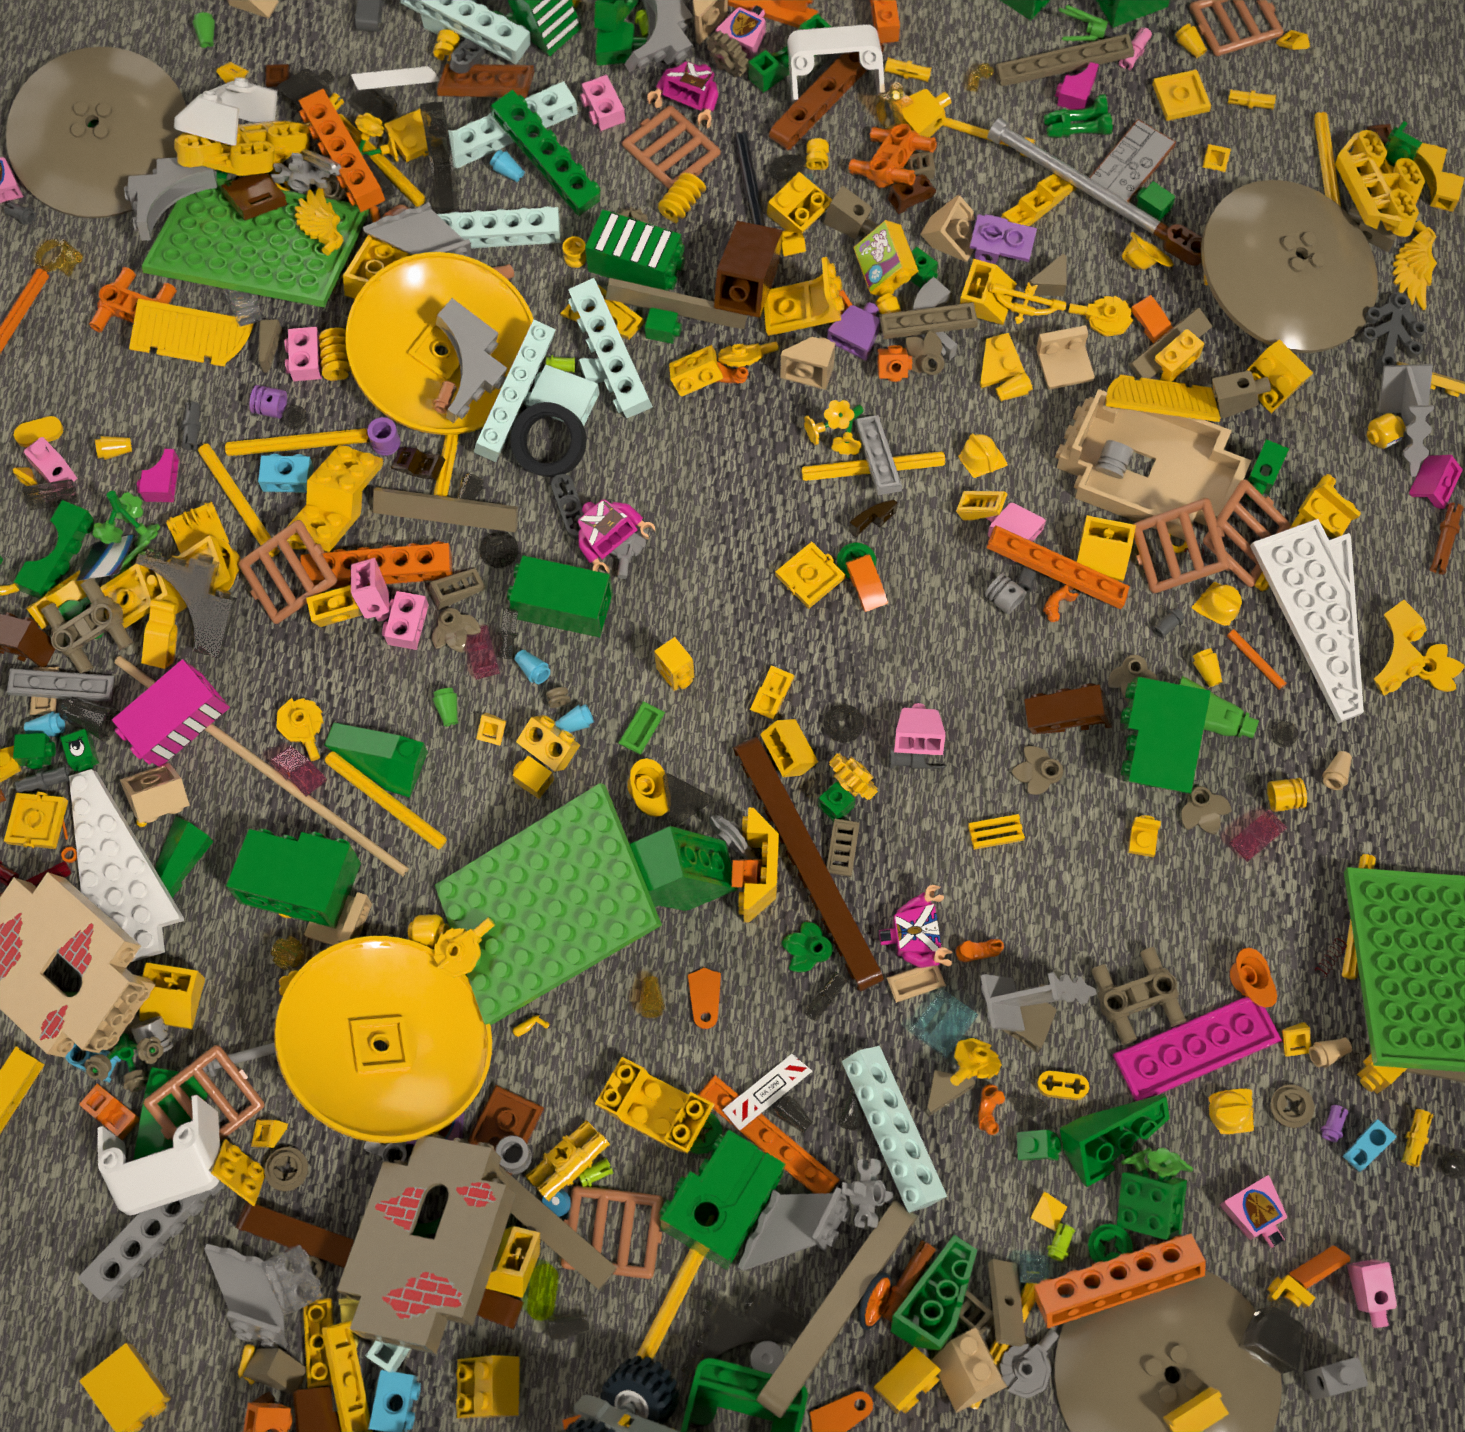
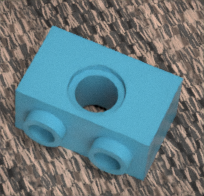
M279 454L261 456L258 482L263 492L307 493V480L313 474L314 466L310 457L301 454L294 456H282ZM285 471H291L290 473L283 475Z
M380 1370L369 1429L383 1432H407V1429L412 1430L415 1420V1412H411L413 1400H418L421 1383L417 1382V1376ZM400 1395L403 1399V1406L398 1411H392L390 1401L394 1396Z

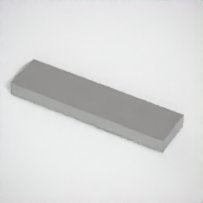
M879 415L855 419L856 430L877 494L884 495L902 491V484Z
M10 669L7 693L14 696L112 701L115 678L109 675Z

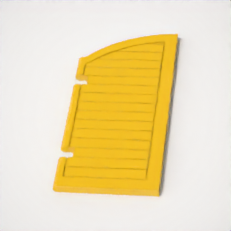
M138 299L129 350L149 353L150 347L158 348L157 355L204 363V357L212 358V365L225 367V364L247 342L254 320Z
M1119 375L1109 385L1105 399V406L1214 422H1219L1221 419L1211 387L1192 385L1191 388H1188L1183 383L1140 378L1139 381L1135 380L1134 376Z

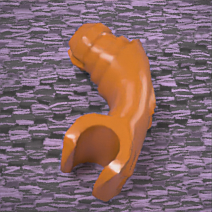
M717 362L723 374V379L716 382L739 384L747 380V368L742 366L730 369Z
M1065 585L1049 596L1043 609L1048 621L1056 622L1059 620L1058 608L1061 600L1065 599L1070 602L1076 600L1079 594H1072L1068 591L1073 590V587Z
M991 939L979 943L966 941L957 946L956 956L961 962L995 957L1004 949V944L1000 939Z
M990 1084L986 1085L982 1090L978 1123L981 1130L986 1131L989 1135H995L999 1131V1125L994 1120L993 1110L997 1104L1004 1103L1005 1096L1002 1091L997 1089V1086Z

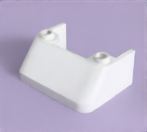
M857 25L797 30L790 34L787 46L792 102L798 100L797 76L809 74L814 67V55L859 51L861 65L865 69L875 70L877 95L885 93L883 56L878 32L873 26Z
M235 78L234 81L212 90L204 91L175 117L174 128L235 146L239 118L254 123L275 121L278 91L248 83L249 81L244 78Z
M198 1095L192 1096L193 1121L181 1125L176 1130L173 1137V1148L126 1163L125 1143L103 1126L98 1128V1168L117 1208L123 1213L135 1215L211 1190L219 1183L220 1180L211 1174L220 1151L218 1112Z

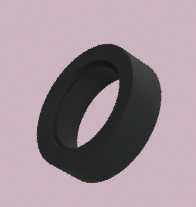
M542 402L528 407L518 416L512 427L511 448L515 458L526 470L540 476L555 477L560 474L569 473L580 463L586 450V432L581 420L572 411L556 403ZM545 417L560 418L570 431L571 441L568 451L561 459L553 463H540L536 461L530 454L527 446V436L530 428L535 422Z

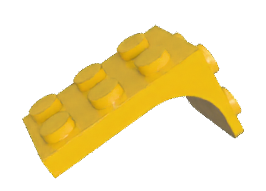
M822 257L823 274L818 278L770 289L764 305L765 326L768 336L841 321V311L844 310V303L842 297L839 296V290H842V282L840 276H836L834 263L830 264L827 257Z

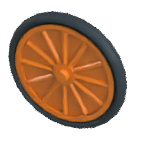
M886 1272L879 1273L874 1277L862 1298L859 1310V1324L865 1330L872 1329L882 1317L880 1312L891 1295L892 1280Z

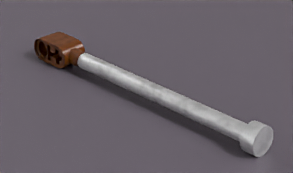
M998 118L991 127L988 138L993 142L999 144L1003 141L1162 239L1165 251L1192 266L1202 263V237L1180 224L1168 227L1010 130V123L1002 118Z

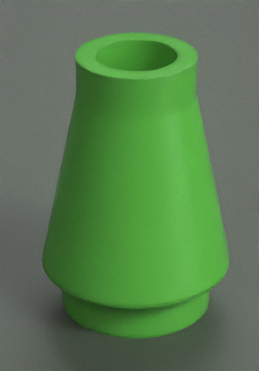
M197 13L192 23L198 36L200 47H213L215 20L210 13Z
M443 688L435 691L432 700L443 721L444 727L458 724L457 693H454L453 688Z

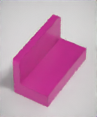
M1452 455L1427 456L1409 494L1412 497H1428L1436 508L1445 509L1463 469Z

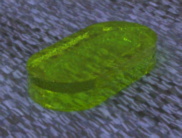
M538 1265L531 1275L527 1312L536 1321L548 1320L555 1311L559 1274L552 1265Z

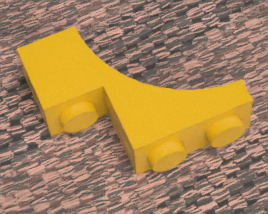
M1422 143L1414 162L1429 186L1431 194L1430 206L1453 212L1459 201L1465 177L1442 172L1447 149L1437 145Z
M1402 600L1383 614L1387 625L1394 635V647L1390 660L1385 668L1374 678L1377 689L1383 696L1389 692L1396 691L1404 681L1418 675L1423 667L1426 666L1422 655L1411 642L1419 640L1424 632L1427 631L1423 618L1405 600Z

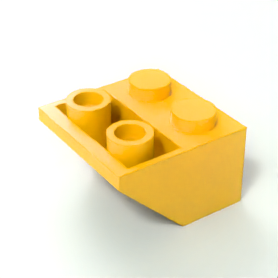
M798 172L768 202L767 216L783 229L802 234L829 208L832 199L801 172Z
M974 259L960 298V304L974 302L977 318L1004 325L1009 308L997 300L995 293L989 291L991 283H996L1015 290L1017 284L997 265ZM1007 294L1002 295V297H1004L1008 301H1012L1013 296Z
M1280 339L1269 346L1246 370L1252 372L1254 380L1268 377L1271 391L1258 394V401L1270 413L1274 412L1313 374Z
M1086 516L1076 562L1123 582L1136 525Z
M146 962L142 977L149 978L156 985L150 992L148 999L139 1008L140 1021L162 1016L167 1026L192 1030L205 977L196 970Z
M515 1226L504 1230L486 1289L523 1298L540 1254V1232Z
M914 1347L873 1389L896 1414L901 1410L906 1414L919 1401L916 1395L921 1390L926 1394L939 1381L936 1375L941 1370L919 1349Z
M491 1355L458 1359L456 1372L457 1418L519 1416V1356Z

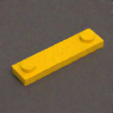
M351 1321L322 1328L342 1432H373V1430L369 1429L370 1415L354 1334L350 1330Z

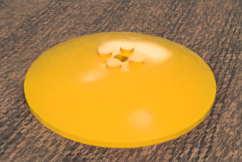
M427 252L399 259L381 269L370 278L358 293L351 307L346 326L345 344L349 366L355 381L367 399L378 410L395 422L410 429L438 435L463 434L482 429L501 388L499 390L495 388L491 394L485 390L477 402L473 400L469 404L470 410L463 419L458 418L454 423L446 418L447 413L441 414L433 409V400L437 399L443 381L452 382L457 386L451 404L458 393L461 382L460 364L455 348L447 335L436 325L437 315L453 298L498 332L496 341L498 346L491 356L507 368L506 378L534 320L524 298L507 278L487 264L454 253ZM437 346H444L447 348L448 353L446 355H438L434 349Z
M367 936L354 938L335 944L318 953L297 972L289 983L278 1007L275 1020L274 1040L277 1061L286 1084L295 1098L311 1115L329 1128L346 1136L368 1142L400 1143L412 1141L431 1135L452 1123L470 1106L479 1093L486 1079L491 1061V1025L484 1024L469 978L465 974L453 978L436 969L439 965L434 959L435 950L420 943L398 937ZM377 1040L385 1042L387 1050H376L373 1042Z

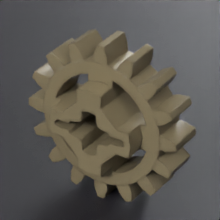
M716 31L706 41L708 44L707 49L711 51L710 56L714 58L716 66L721 70L725 69L729 74L732 73L735 78L737 76L741 77L749 68V60L745 58L747 54L742 51L740 43L734 38L730 39L727 33L723 34L722 31Z

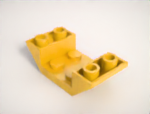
M748 808V816H743L742 836L747 840V844L751 848H762V865H767V867H761V884L745 883L744 892H739V915H744V922L748 923L776 899L779 834L754 808Z
M621 1057L595 1102L596 1106L627 1126L671 1149L685 1153L689 1152L714 1107V1103L692 1092L688 1095L649 1075L645 1068L624 1057Z

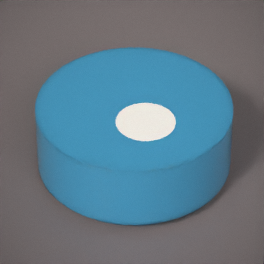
M562 1189L549 1202L544 1196L542 1199V1203L558 1217L566 1214L571 1206L569 1195Z

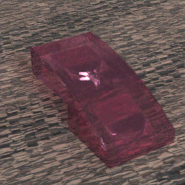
M487 625L480 627L481 633L467 635L466 645L476 680L500 674Z
M292 746L286 748L270 761L286 781L290 778L305 797L327 781L325 776Z
M1268 809L1229 844L1249 862L1269 843L1281 835L1287 827Z

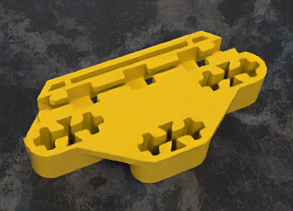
M290 121L238 125L235 146L184 132L175 139L174 149L177 152V162L184 167L205 166L240 176L271 172L275 169L274 164L284 162L292 153L303 154L302 150H309L310 131L308 125Z
M1370 130L1355 133L1338 154L1335 166L1364 223L1377 229L1381 220L1387 231H1392L1393 234L1401 237L1411 235L1419 215L1416 204L1425 183L1420 169L1413 160L1408 158L1398 159L1395 167L1390 165L1385 159L1387 150L1377 133ZM1354 146L1352 152L1349 153L1348 150Z

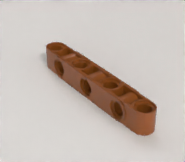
M880 43L881 51L883 53L885 46L882 43ZM859 51L843 53L773 125L769 132V138L786 150H790L868 70L860 63Z

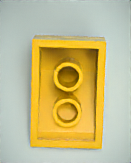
M368 235L343 275L345 296L356 299L363 286L377 272L399 259L411 256V254Z

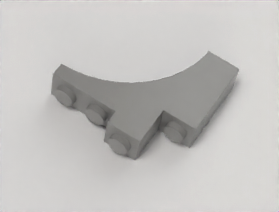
M642 0L647 12L649 25L647 41L642 47L633 51L625 63L626 68L631 72L635 69L642 70L654 61L658 63L664 60L667 65L675 61L677 63L682 62L688 56L687 52L692 46L684 31L689 27L688 23L693 15L682 0Z
M177 157L157 159V169H153L152 175L128 176V186H124L126 201L130 200L132 210L137 215V217H133L134 230L139 231L141 241L151 240L156 221L172 204L196 192L217 188L216 169L205 166L184 167L177 162Z
M452 298L437 315L436 325L442 329L451 341L460 364V388L446 415V418L454 423L458 418L463 419L470 410L469 404L473 400L477 402L485 390L491 394L495 388L499 390L506 380L507 368L491 356L498 346L496 342L498 332Z

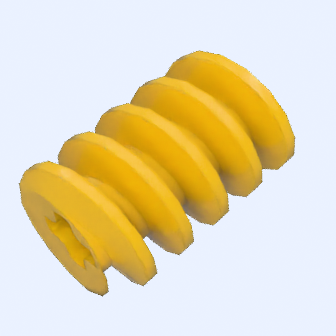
M682 173L668 190V193L658 203L659 212L663 217L677 224L678 218L683 219L686 216L685 212H689L691 206H694L696 203V199H699L701 193L705 192V184L693 174Z
M330 328L323 330L319 335L322 376L327 380L347 379L349 376L347 372L351 369L346 353V329Z

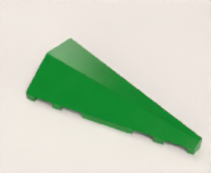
M177 816L173 820L155 866L156 872L172 898L183 886L181 882L213 843L209 835Z

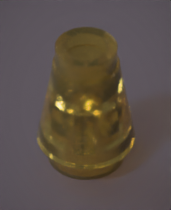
M653 976L643 978L639 1010L645 1018L660 1017L663 1015L665 1004L658 978Z

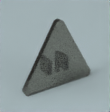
M669 773L663 775L670 825L672 827H677L714 801L713 796Z

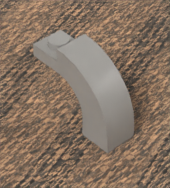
M933 277L917 294L913 310L946 306L949 303L950 291ZM937 332L936 334L943 345L941 355L950 361L956 355L957 344L944 332ZM926 334L914 335V336H918V337L925 338Z

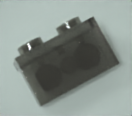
M382 88L362 89L348 100L349 105L360 115L369 113L373 117L379 118L382 121L383 127L384 124L399 116L396 100L391 95L387 96Z

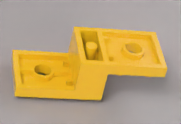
M338 445L307 480L306 505L289 525L296 520H301L316 545L320 544L324 551L330 552L360 516L362 491L381 469L383 458L352 449L349 446ZM297 532L288 538L303 543Z
M209 535L172 560L152 553L100 588L105 596L111 597L113 602L121 606L124 621L122 625L124 628H127L150 613V601L153 598L176 603L178 606L177 614L231 580L216 537ZM204 564V571L199 575L200 567ZM128 594V601L124 605L123 601L125 600V595ZM105 608V616L107 619H109L110 613Z

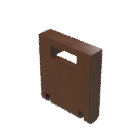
M267 173L239 178L229 182L230 186L226 184L221 185L223 195L244 220L252 219L287 205L285 194ZM269 196H270V198H268V199L262 200V201L257 202V203H254V204H250V203H252V202H255V201H258V200H260V199H263V198H266V197H269Z

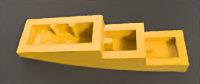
M1052 174L1040 181L1035 190L1020 198L1018 205L1003 213L1001 218L1008 219V222L1031 226L1077 187L1058 175Z

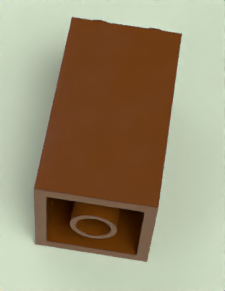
M736 221L717 268L714 297L715 309L760 318L779 267L783 230Z

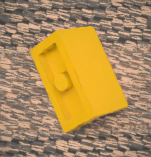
M1209 1387L1164 1416L1163 1419L1171 1432H1202L1229 1413L1220 1400V1397H1222L1220 1391Z

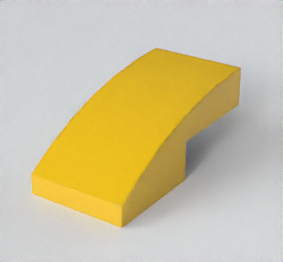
M771 665L750 710L774 720L795 676Z

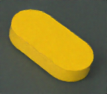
M44 417L20 424L14 431V438L22 447H29L41 437L47 442L54 441L62 435L63 425L56 417Z

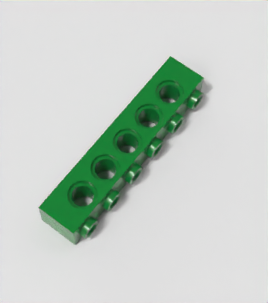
M512 89L491 105L492 117L579 217L600 202L601 189L599 185L586 176L583 166L573 161L570 151L565 146L561 147L556 141L557 137L554 132L544 127L540 116L536 112L532 113L527 107L528 104L524 97L517 95ZM515 116L523 117V119L519 121L513 118ZM536 133L538 136L532 138L528 134ZM544 150H551L553 153L546 155L542 152ZM565 167L568 170L565 172H560L557 170V168ZM573 184H580L582 188L574 189L571 186Z

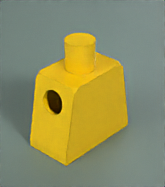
M923 89L894 103V113L902 124L909 125L911 130L916 131L919 135L931 137L944 125L946 121L944 108L951 104V99L946 92L934 97L928 89Z

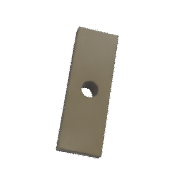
M992 1259L988 1262L996 1343L1021 1347L1026 1344L1017 1263Z

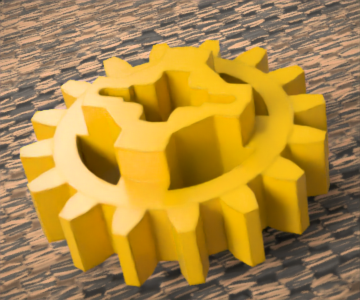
M837 753L829 761V765L836 772L834 777L846 791L848 790L854 796L860 794L861 797H865L867 800H870L878 792V788L871 781L874 777L862 763H859L853 757L847 759L845 756L843 757L840 753Z

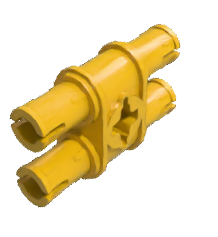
M587 1120L570 1136H563V1140L550 1152L544 1153L543 1160L525 1175L548 1202L563 1187L572 1185L573 1181L585 1169L591 1168L592 1161L610 1145L600 1132H597Z

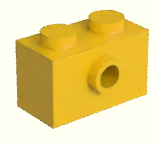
M796 719L776 720L760 734L782 777L800 776L818 763Z
M1370 1054L1363 1061L1366 1066L1357 1075L1361 1078L1360 1083L1365 1089L1378 1094L1391 1085L1407 1068L1373 1066L1372 1054Z

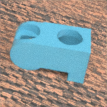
M1377 1119L1366 1128L1342 1157L1358 1172H1361L1397 1136Z

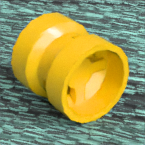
M441 30L437 36L438 43L433 50L434 56L439 60H443L444 55H448V61H450L451 54L459 46V35L451 30Z
M820 138L811 139L806 145V152L808 154L806 166L810 170H825L829 166V157L827 156L829 153V143Z
M572 236L563 243L565 263L572 268L581 267L587 261L586 244L582 238Z

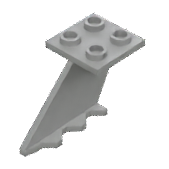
M429 202L416 209H406L395 216L382 217L377 222L363 227L366 234L411 255L427 252H445L467 257L472 256L470 240H464L431 209Z
M1432 364L1383 366L1379 413H1401L1406 429L1404 433L1406 448L1403 450V456L1409 461L1411 477L1417 476L1420 462L1429 455V450L1423 445V439L1432 430V427L1425 421L1426 416L1434 409L1433 405H1428L1433 370Z
M1052 972L1048 974L1050 985L1016 992L1013 978L987 974L981 975V990L987 1003L988 1020L991 1023L992 1029L1025 1031L1020 1007L1062 1000L1072 1002L1075 998L1080 1004H1086L1089 997L1097 994L1096 989L1088 986L1082 977H1075L1072 982L1068 975H1061L1058 979L1055 973Z
M838 1187L834 1193L780 1195L779 1192L773 1190L768 1206L759 1217L755 1232L746 1243L745 1252L740 1260L738 1269L745 1271L818 1245L821 1250L826 1252L829 1246L833 1247L839 1236L837 1229L841 1221L845 1222L851 1212L849 1205L851 1202L846 1195L842 1194V1189Z
M206 1244L204 1249L229 1309L226 1316L233 1332L236 1333L235 1336L246 1342H250L251 1339L261 1341V1345L267 1349L279 1347L286 1350L287 1341L285 1339L282 1279L285 1276L283 1267L281 1265L268 1264L255 1256H244L231 1248H220Z

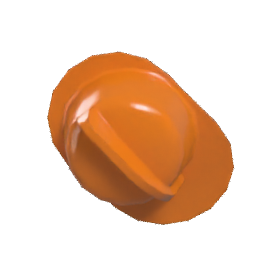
M1242 949L1237 955L1236 962L1230 969L1232 985L1258 1006L1272 1007L1277 1001V992L1267 961L1256 949Z

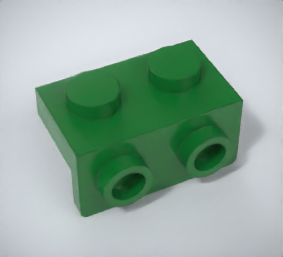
M1403 121L1399 128L1396 126L1393 128L1388 136L1390 142L1388 141L1385 145L1387 150L1385 159L1394 167L1396 161L1400 158H1408L1414 161L1423 143L1404 133L1408 124Z

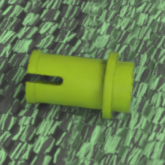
M640 10L635 14V23L639 25L642 37H647L649 28L646 10Z
M554 355L546 357V365L565 372L575 373V357L563 358L554 357Z
M607 1158L593 1164L591 1168L588 1167L578 1176L583 1187L587 1185L591 1187V1183L613 1174Z
M1059 1223L1052 1244L1047 1246L1049 1251L1047 1255L1056 1261L1063 1262L1064 1258H1067L1069 1255L1067 1250L1075 1229L1066 1224L1064 1226L1062 1223Z

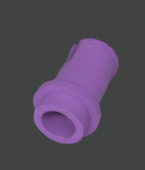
M1332 1105L1326 1124L1321 1127V1131L1323 1132L1322 1137L1324 1139L1338 1142V1139L1343 1136L1341 1130L1348 1115V1110L1344 1108L1341 1111V1106Z

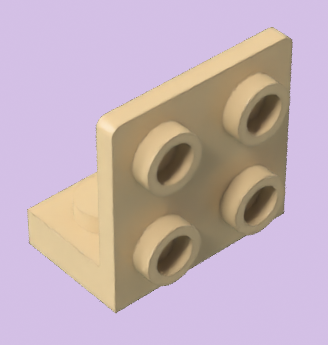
M1086 325L1039 334L1036 350L1048 389L1094 380L1095 376L1085 347L1088 337Z
M357 892L355 897L348 895L336 929L309 922L304 935L307 938L332 946L346 940L359 938L372 906L370 899L367 895Z

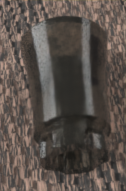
M74 697L67 698L61 705L59 714L62 720L68 721L69 724L80 729H86L88 733L102 742L110 740L117 728L112 719L120 713L118 709L101 706Z

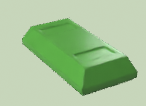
M643 701L618 744L641 755L665 712Z

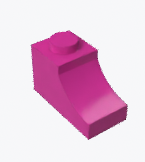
M1090 62L1082 73L1074 76L1066 75L1063 84L1059 83L1055 97H1059L1057 106L1071 110L1085 109L1096 79L1099 64Z
M164 449L160 461L154 467L142 470L141 479L137 481V491L145 502H174L179 457L174 449Z

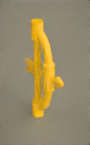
M1029 282L1027 283L1025 293L1008 289L1006 286L991 283L989 291L995 293L997 300L1001 304L1011 309V311L1019 313L1015 317L1017 324L1024 321V318H1022L1023 314L1028 316L1048 315L1056 310L1064 311L1066 308V302L1034 296L1038 285L1031 286ZM1007 294L1025 300L1023 304L1012 303L1002 297V295ZM1030 300L1049 305L1050 308L1035 309V307L1027 306Z

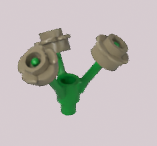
M122 1033L116 1046L107 1056L97 1054L85 1061L86 1072L93 1079L105 1080L112 1068L110 1060L118 1056L119 1059L126 1060L129 1068V1073L123 1076V1088L130 1090L131 1093L139 1092L146 1088L145 1083L148 1082L149 1077H146L144 1070H135L132 1060L134 1049L140 1060H145L146 1063L152 1064L163 1054L161 1041L157 1037L144 1038L137 1044L129 1038L128 1034Z

